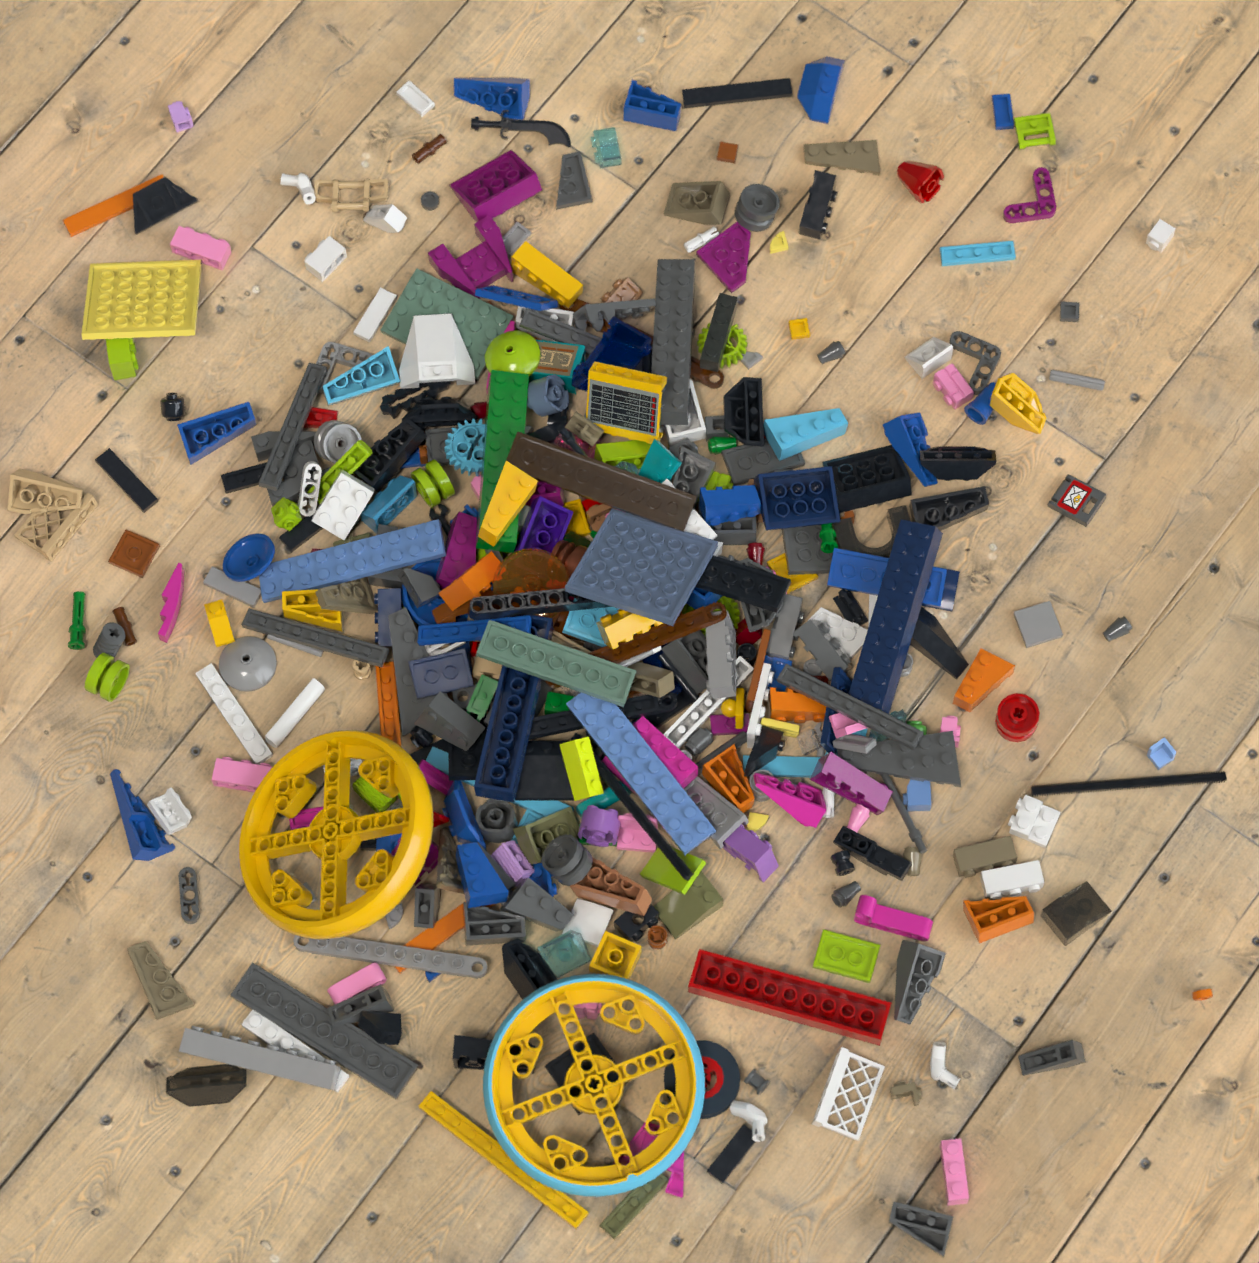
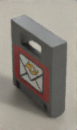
M1067 474L1065 480H1063L1052 496V501H1049L1047 505L1056 512L1087 527L1105 501L1106 494ZM1090 499H1092V503L1095 505L1087 514L1083 510Z

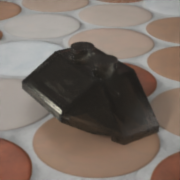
M230 1064L187 1068L166 1078V1094L188 1107L229 1103L247 1086L246 1069H240Z

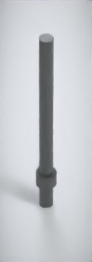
M888 774L881 775L885 785L893 791L891 797L909 831L908 835L911 841L915 842L920 854L925 853L927 849L921 839L922 834L919 829H916Z

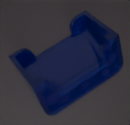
M613 316L608 323L610 329L603 333L601 341L585 363L578 364L573 370L571 385L587 392L589 369L594 362L634 370L644 356L647 357L651 352L652 346L650 344L652 338Z

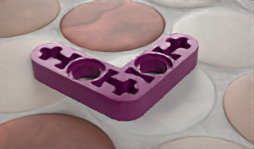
M1039 167L1033 173V185L1037 201L1012 204L1005 207L1003 218L1007 223L1013 224L1049 219L1055 215L1056 201L1050 173L1046 168ZM1038 174H1042V177H1044L1043 184H1041ZM1046 189L1050 194L1048 196H1041L1039 192ZM1046 206H1048L1049 209H1051L1050 212H1047V209H1045ZM1027 208H1032L1035 211V213L1033 215H1027L1025 213V210ZM1010 211H1012V213L1015 214L1014 217H1011V215L1009 214Z

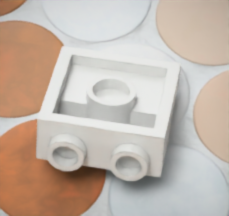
M1025 794L1024 798H1019L1015 809H1018L1016 816L1012 815L1009 820L1008 826L1011 827L1009 833L1046 848L1061 812L1045 806L1042 801Z

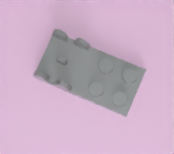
M698 776L684 788L685 792L716 829V832L707 839H712L719 849L724 847L723 842L742 823L744 825L749 823V820L742 811Z

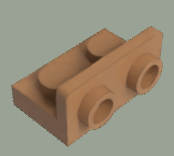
M628 277L619 278L613 283V289L610 293L606 292L601 297V303L637 300L643 292Z

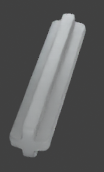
M1051 370L1049 376L1051 381L1101 391L1105 385V380L1058 370Z

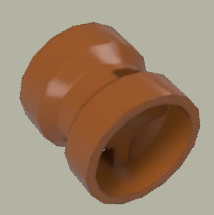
M656 925L649 929L648 944L651 948L659 950L666 946L667 932L664 927Z

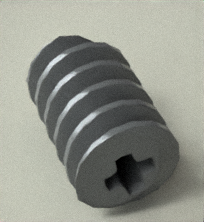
M111 622L104 625L93 646V653L96 658L101 653H107L115 658L125 639V631L119 624Z

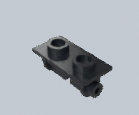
M840 590L838 592L839 595L834 597L833 600L843 617L860 626L868 622L851 591Z

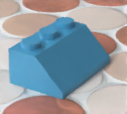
M401 475L396 479H392L388 483L387 488L383 492L377 493L374 501L365 506L360 514L362 522L376 534L379 524L389 525L417 497L415 481Z

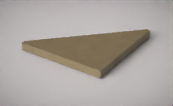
M446 826L440 829L436 886L439 889L464 894L455 856L457 846L449 828Z

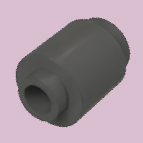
M699 728L686 740L687 743L684 746L690 754L696 756L701 754L713 742V735L707 728Z

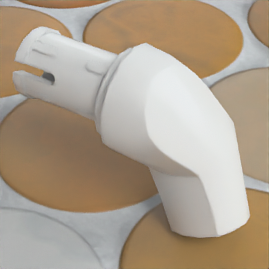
M300 173L298 176L281 175V185L296 186L305 204L314 203V190L306 174Z
M934 1042L930 1058L931 1077L934 1081L940 1080L954 1090L960 1078L946 1070V1043Z
M733 1101L730 1106L731 1114L745 1119L752 1126V1139L754 1141L760 1142V1136L761 1140L764 1141V1125L767 1123L765 1113L750 1103Z

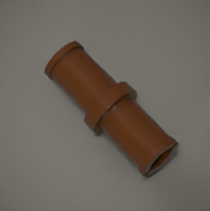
M439 134L430 142L424 143L421 149L412 154L413 160L420 164L429 155L433 156L436 150L447 143L445 137Z
M124 607L114 609L112 612L117 624L125 631V646L134 645L137 643V640L131 628L132 623L128 620Z

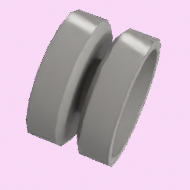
M330 420L323 423L316 431L314 437L315 450L325 460L336 463L358 440H361V435L356 428L347 423Z

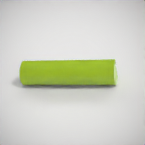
M358 440L321 477L317 500L319 505L341 469L352 474L372 454L371 448L364 441ZM313 486L307 493H312L315 489V486Z

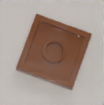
M126 529L108 562L143 578L160 548V544Z

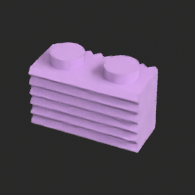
M514 840L502 843L491 855L512 879L515 887L523 879L530 877L535 872Z

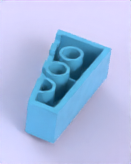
M389 346L325 384L322 389L327 405L330 406L399 384L400 380Z
M840 408L766 419L763 424L764 436L778 460L781 461L844 435L848 422Z

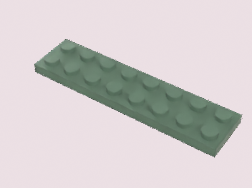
M492 620L488 621L476 653L477 657L621 707L625 705L636 674V670Z

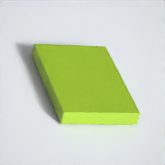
M657 848L640 875L644 879L685 895L706 862L688 853L684 855L681 850L675 849L676 853H678L677 855L684 860L683 862L687 864L686 866L694 873L690 880L687 881L678 873L674 865L669 862L661 849Z
M823 929L812 968L870 983L880 945Z

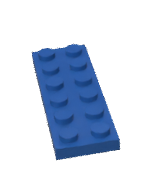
M834 548L827 586L878 596L889 558ZM933 567L922 605L940 608L947 569Z

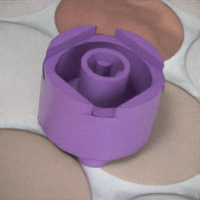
M594 805L587 806V809L582 814L578 837L581 840L582 837L586 838V843L594 846L608 847L609 843H612V846L615 845L621 824L618 820V812L614 809H599Z

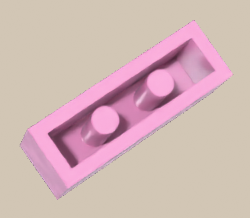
M178 226L170 243L172 253L191 260H201V263L222 271L231 254L230 244L223 239L217 240L206 233L195 232L190 227Z
M229 757L216 758L212 783L217 787L255 792L272 767L267 763H260L258 765L252 764L248 760H241L239 762L233 761Z
M961 1139L942 1140L940 1143V1154L947 1206L967 1204L969 1194Z

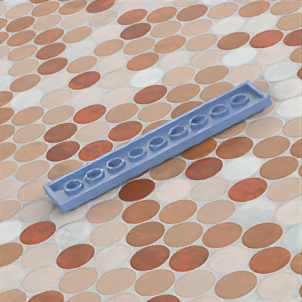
M437 519L273 562L259 575L262 601L267 603L282 599V591L320 589L444 557L446 552L441 522Z
M584 693L578 694L566 703L569 710L684 855L716 832V829L616 704Z

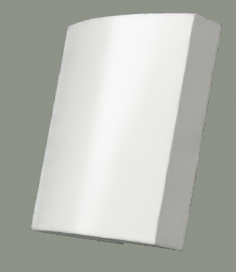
M576 899L571 911L574 915L565 926L562 935L578 942L584 941L598 947L614 910L592 902Z

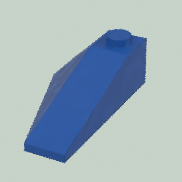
M454 78V96L471 104L484 107L487 111L498 113L500 116L503 110H509V113H505L503 118L523 120L530 97L529 79Z
M920 412L898 416L883 424L885 435L890 444L923 486L928 487L938 484L937 478L920 464V450L931 448L926 443L925 437L928 436V432Z

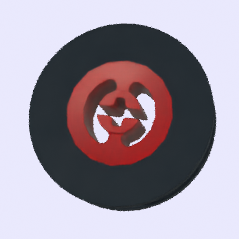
M698 1040L696 1043L700 1050L703 1067H706L704 1069L705 1082L710 1086L711 1075H715L717 1079L714 1087L706 1091L700 1119H708L722 1114L735 1101L740 1086V1072L735 1058L726 1048L715 1042ZM675 1053L670 1056L669 1060L675 1057ZM671 1064L666 1066L664 1070V1088L671 1091L675 1097L676 1077L674 1065Z

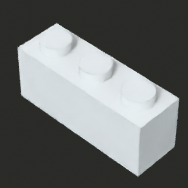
M1039 860L981 871L980 874L985 899L998 900L1002 896H1018L1021 892L1025 891L1034 893L1040 891V888H1043L1044 885Z

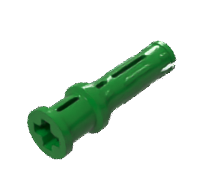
M822 524L821 531L819 532V538L822 540L820 548L824 553H833L834 548H838L835 541L836 531L833 529L832 524Z
M80 591L73 593L72 625L69 627L70 641L68 642V648L73 650L85 648V643L83 642V637L86 633V628L83 626L85 593Z

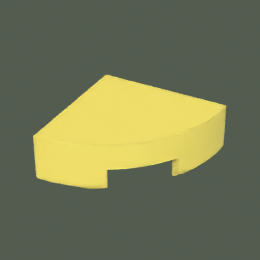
M784 231L776 234L771 241L770 254L788 250Z
M749 812V823L746 830L756 832L766 825L769 815Z

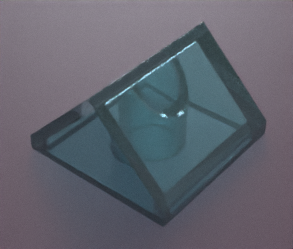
M573 930L537 947L538 952L557 978L592 960L581 933Z

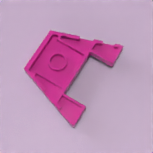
M650 1122L648 1124L651 1131L655 1132L660 1128L659 1125ZM645 1123L628 1144L633 1157L646 1149L658 1137V1135L651 1136L646 1132ZM684 1151L666 1170L671 1172V1176L665 1193L681 1199L683 1198ZM621 1155L618 1158V1162L625 1166L629 1164L630 1158L627 1155Z

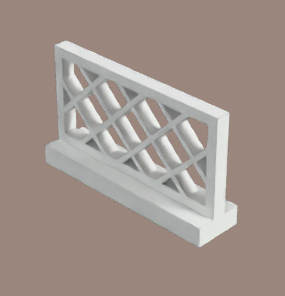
M841 1047L835 1057L812 1125L824 1127L858 1141L885 1066L853 1054L848 1049ZM850 1058L858 1062L859 1069L850 1071L848 1067ZM873 1067L878 1069L876 1077L869 1079L865 1069ZM862 1071L866 1081L857 1085L852 1074ZM849 1076L854 1087L844 1090L841 1081ZM868 1084L871 1090L870 1095L863 1098L858 1087ZM855 1089L859 1100L850 1103L846 1092ZM843 1095L847 1105L838 1109L834 1102L835 1098ZM861 1102L864 1112L856 1116L852 1105ZM849 1108L853 1118L844 1122L839 1111ZM836 1113L840 1124L836 1126L827 1123L829 1115ZM855 1121L858 1127L856 1135L848 1132L845 1124Z

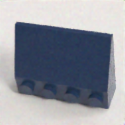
M832 466L758 474L754 478V485L761 502V516L766 531L840 523Z

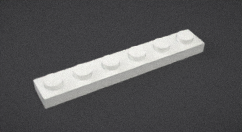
M212 663L196 672V677L253 762L260 765V763L273 757L272 752Z
M254 1010L250 1012L241 1024L242 1027L268 1045L279 1047L278 1051L286 1053V1049L298 1052L297 1056L305 1058V1054L316 1056V1061L324 1062V1057ZM341 1069L335 1088L337 1093L350 1077Z

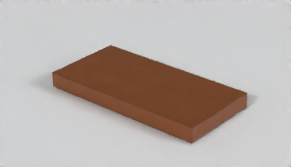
M764 629L744 708L746 713L752 712L771 634V631L768 629Z

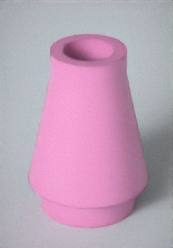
M856 804L852 808L847 828L858 832L870 817V810L860 804Z

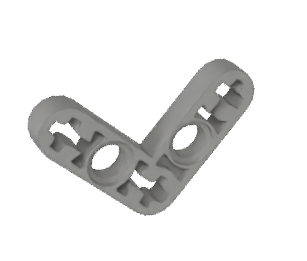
M334 342L324 344L316 364H328L330 368L326 372L318 393L323 392L322 387L329 382L336 363L353 368L371 357L372 354ZM331 348H333V349H334V352H331V354H330V360H329V359H327V358H328V351H330ZM346 353L354 355L351 360H345L343 356Z

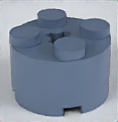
M550 375L529 382L528 408L533 409L541 417H546L566 409L569 403V394L567 390L564 391L562 385L565 384L563 380L557 375Z

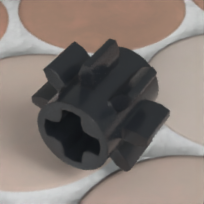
M417 725L410 732L412 735L410 740L417 748L420 745L425 748L434 740L432 733Z

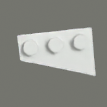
M822 607L810 618L811 620L827 624L830 629L829 634L832 638L835 637L841 645L839 647L843 654L846 653L850 659L862 649L867 629Z

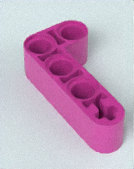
M860 895L854 915V921L858 924L919 941L929 940L933 921L929 918L879 905L875 898L867 895Z

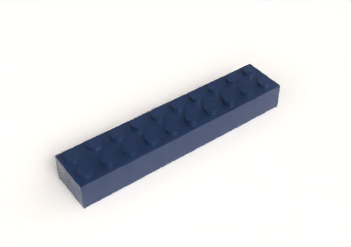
M902 519L900 520L848 694L888 715L943 535L936 526Z
M530 615L532 618L531 634L551 641L554 630L553 619ZM502 665L474 784L476 796L515 802L542 683L541 678Z

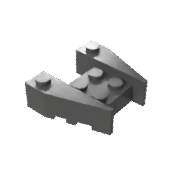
M268 431L251 436L258 462L269 459L280 431ZM301 432L283 475L284 481L280 483L277 491L267 489L272 507L282 497L295 503L299 500L304 465L309 461L318 463L313 447L316 432ZM313 466L311 470H308L311 474V480H314L312 478L313 472L317 471ZM331 467L326 468V469H323V470H322V473H321V477H322ZM308 484L305 487V492L307 493L314 485Z

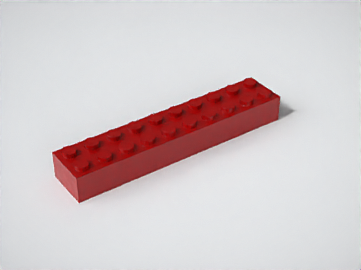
M701 949L698 951L688 985V992L878 1046L881 1044L891 1007V1002Z

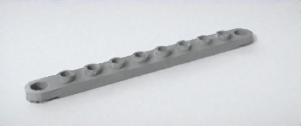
M295 935L293 939L298 951L370 963L377 962L383 965L476 979L484 977L488 971L485 960L479 957L348 937L334 939L308 938L309 942L305 946L298 944L301 936ZM474 964L482 965L483 969L480 972H474L472 970Z

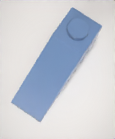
M909 781L906 794H903V803L907 806L908 812L931 810L930 781Z

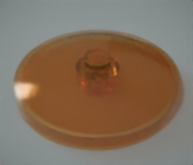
M527 548L513 552L499 564L493 579L494 595L563 589L570 578L565 565L554 554L542 549ZM549 599L553 604L558 603L555 599ZM530 601L532 605H539L537 601ZM516 602L511 603L513 607H520ZM559 612L535 614L534 616L552 618Z

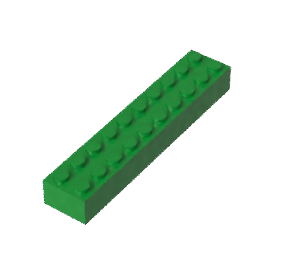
M491 370L488 381L476 535L477 549L514 553L519 514L494 547L479 538L478 534L517 431L525 434L529 374Z

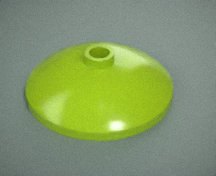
M508 331L498 335L488 345L485 353V364L490 374L491 370L529 374L530 376L539 365L541 357L540 348L537 341L531 335L522 331Z

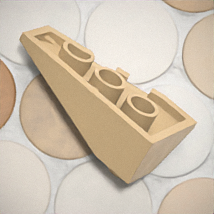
M18 469L10 475L7 510L31 514L32 512H47L51 510L81 508L83 489L37 472Z

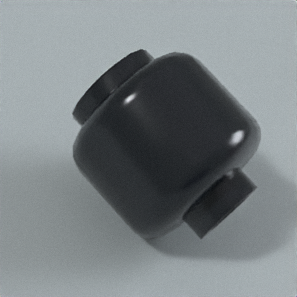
M167 393L166 397L160 400L161 414L167 421H178L185 415V400L183 397L178 396L177 393Z

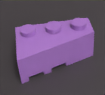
M743 824L723 842V849L735 859L738 857L745 862V867L749 871L753 868L758 873L759 880L763 883L779 867L772 851V845L766 840H760L754 831L746 830Z

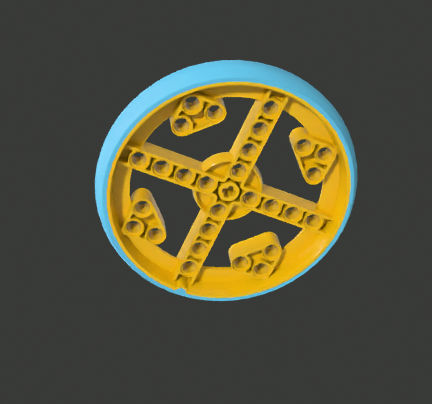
M606 974L574 975L546 984L532 992L513 1008L504 1019L491 1042L485 1061L483 1073L484 1105L490 1126L500 1146L508 1157L530 1177L552 1189L572 1195L594 1197L616 1195L638 1188L655 1179L667 1170L685 1150L694 1135L703 1109L705 1096L704 1067L700 1050L687 1023L671 1004L656 992L637 982L618 976ZM623 1002H632L633 1009L625 1011L622 1008ZM584 1003H604L605 1005L600 1010L602 1021L634 1035L643 1031L645 1020L659 1034L665 1046L620 1064H616L605 1056L592 1054L573 1006ZM564 1004L570 1008L569 1013L565 1015L558 1011L559 1007ZM607 1008L613 1009L615 1012L614 1017L606 1018L603 1015L604 1010ZM556 1013L575 1062L571 1064L566 1072L564 1086L514 1105L512 1094L513 1071L519 1079H527L531 1075L543 1048L542 1037L537 1033L531 1032L543 1020ZM632 1020L640 1021L641 1027L637 1030L632 1029L629 1025ZM569 1023H574L577 1026L575 1033L567 1032L566 1026ZM537 1038L540 1041V1045L537 1048H531L528 1045L530 1039ZM576 1042H582L585 1045V1049L582 1052L574 1050L573 1046ZM512 1046H519L521 1053L517 1056L511 1055L509 1051ZM665 1050H672L675 1053V1057L667 1060L663 1056ZM653 1057L656 1060L655 1066H646L645 1059ZM587 1060L592 1063V1068L589 1071H584L581 1068L583 1061ZM521 1064H525L529 1068L528 1072L524 1075L517 1072V1068ZM630 1064L637 1067V1072L633 1075L626 1072V1067ZM673 1064L676 1077L675 1097L669 1090L660 1091L645 1123L646 1132L651 1136L658 1135V1137L646 1149L633 1157L614 1111V1107L622 1097L624 1083ZM608 1073H617L619 1076L616 1082L608 1081ZM591 1080L600 1083L597 1085V1089L589 1088L588 1085L591 1084ZM578 1087L581 1090L580 1096L572 1097L569 1094L570 1089ZM555 1094L562 1097V1102L559 1105H554L551 1102V1097ZM664 1094L669 1095L671 1098V1102L668 1105H663L660 1102L659 1098ZM599 1098H604L607 1101V1106L603 1109L596 1106V1101ZM533 1103H542L543 1110L541 1112H534L532 1110ZM568 1105H572L582 1113L596 1115L615 1164L603 1167L582 1166L588 1159L586 1149L555 1135H549L545 1138L543 1150L529 1136L522 1124ZM517 1109L525 1113L521 1120H516L513 1117V1113ZM671 1113L676 1114L679 1118V1121L675 1124H671L667 1120V1116ZM606 1117H612L615 1124L608 1128L604 1126L603 1120ZM651 1121H657L660 1124V1128L654 1132L649 1129L648 1124ZM614 1136H619L622 1139V1144L618 1147L611 1144V1138ZM553 1139L558 1142L557 1149L549 1150L546 1145L549 1140ZM576 1151H581L585 1155L581 1162L573 1159V1154ZM621 1155H627L630 1158V1162L628 1165L623 1166L619 1164L618 1158ZM563 1159L566 1162L563 1169L555 1168V1160Z

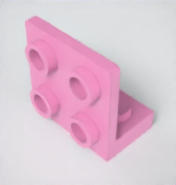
M626 813L623 816H618L621 824L617 839V850L651 853L656 851L655 842L652 841L648 833L643 830L632 814ZM646 815L648 816L647 818H649L650 821H652L651 823H653V825H655L656 828H658L657 819L653 816Z

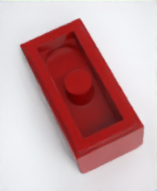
M312 407L303 428L318 429L327 421L337 420L338 411Z

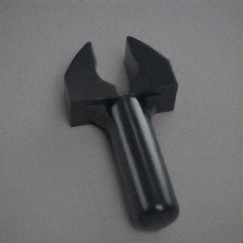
M438 504L441 516L435 514L433 508H430L429 517L431 521L440 520L441 526L448 537L450 525L446 520V515L449 514L446 506Z

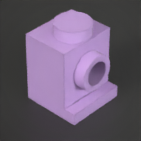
M176 101L168 105L176 132L194 127L188 107L184 108L182 101Z

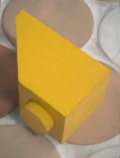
M223 599L204 604L216 647L235 642Z

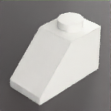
M393 204L372 205L363 220L387 233H398L403 229L407 217Z

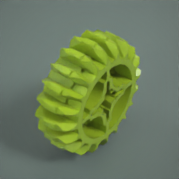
M710 323L707 324V328L703 327L702 333L698 335V353L702 354ZM738 324L731 326L720 364L721 369L724 365L730 368L731 363L736 365L738 360L743 359L742 354H746L747 337L743 334V329H738ZM732 337H733V338L736 340V342H737V347H736V348L733 347V344L731 343V338H732Z

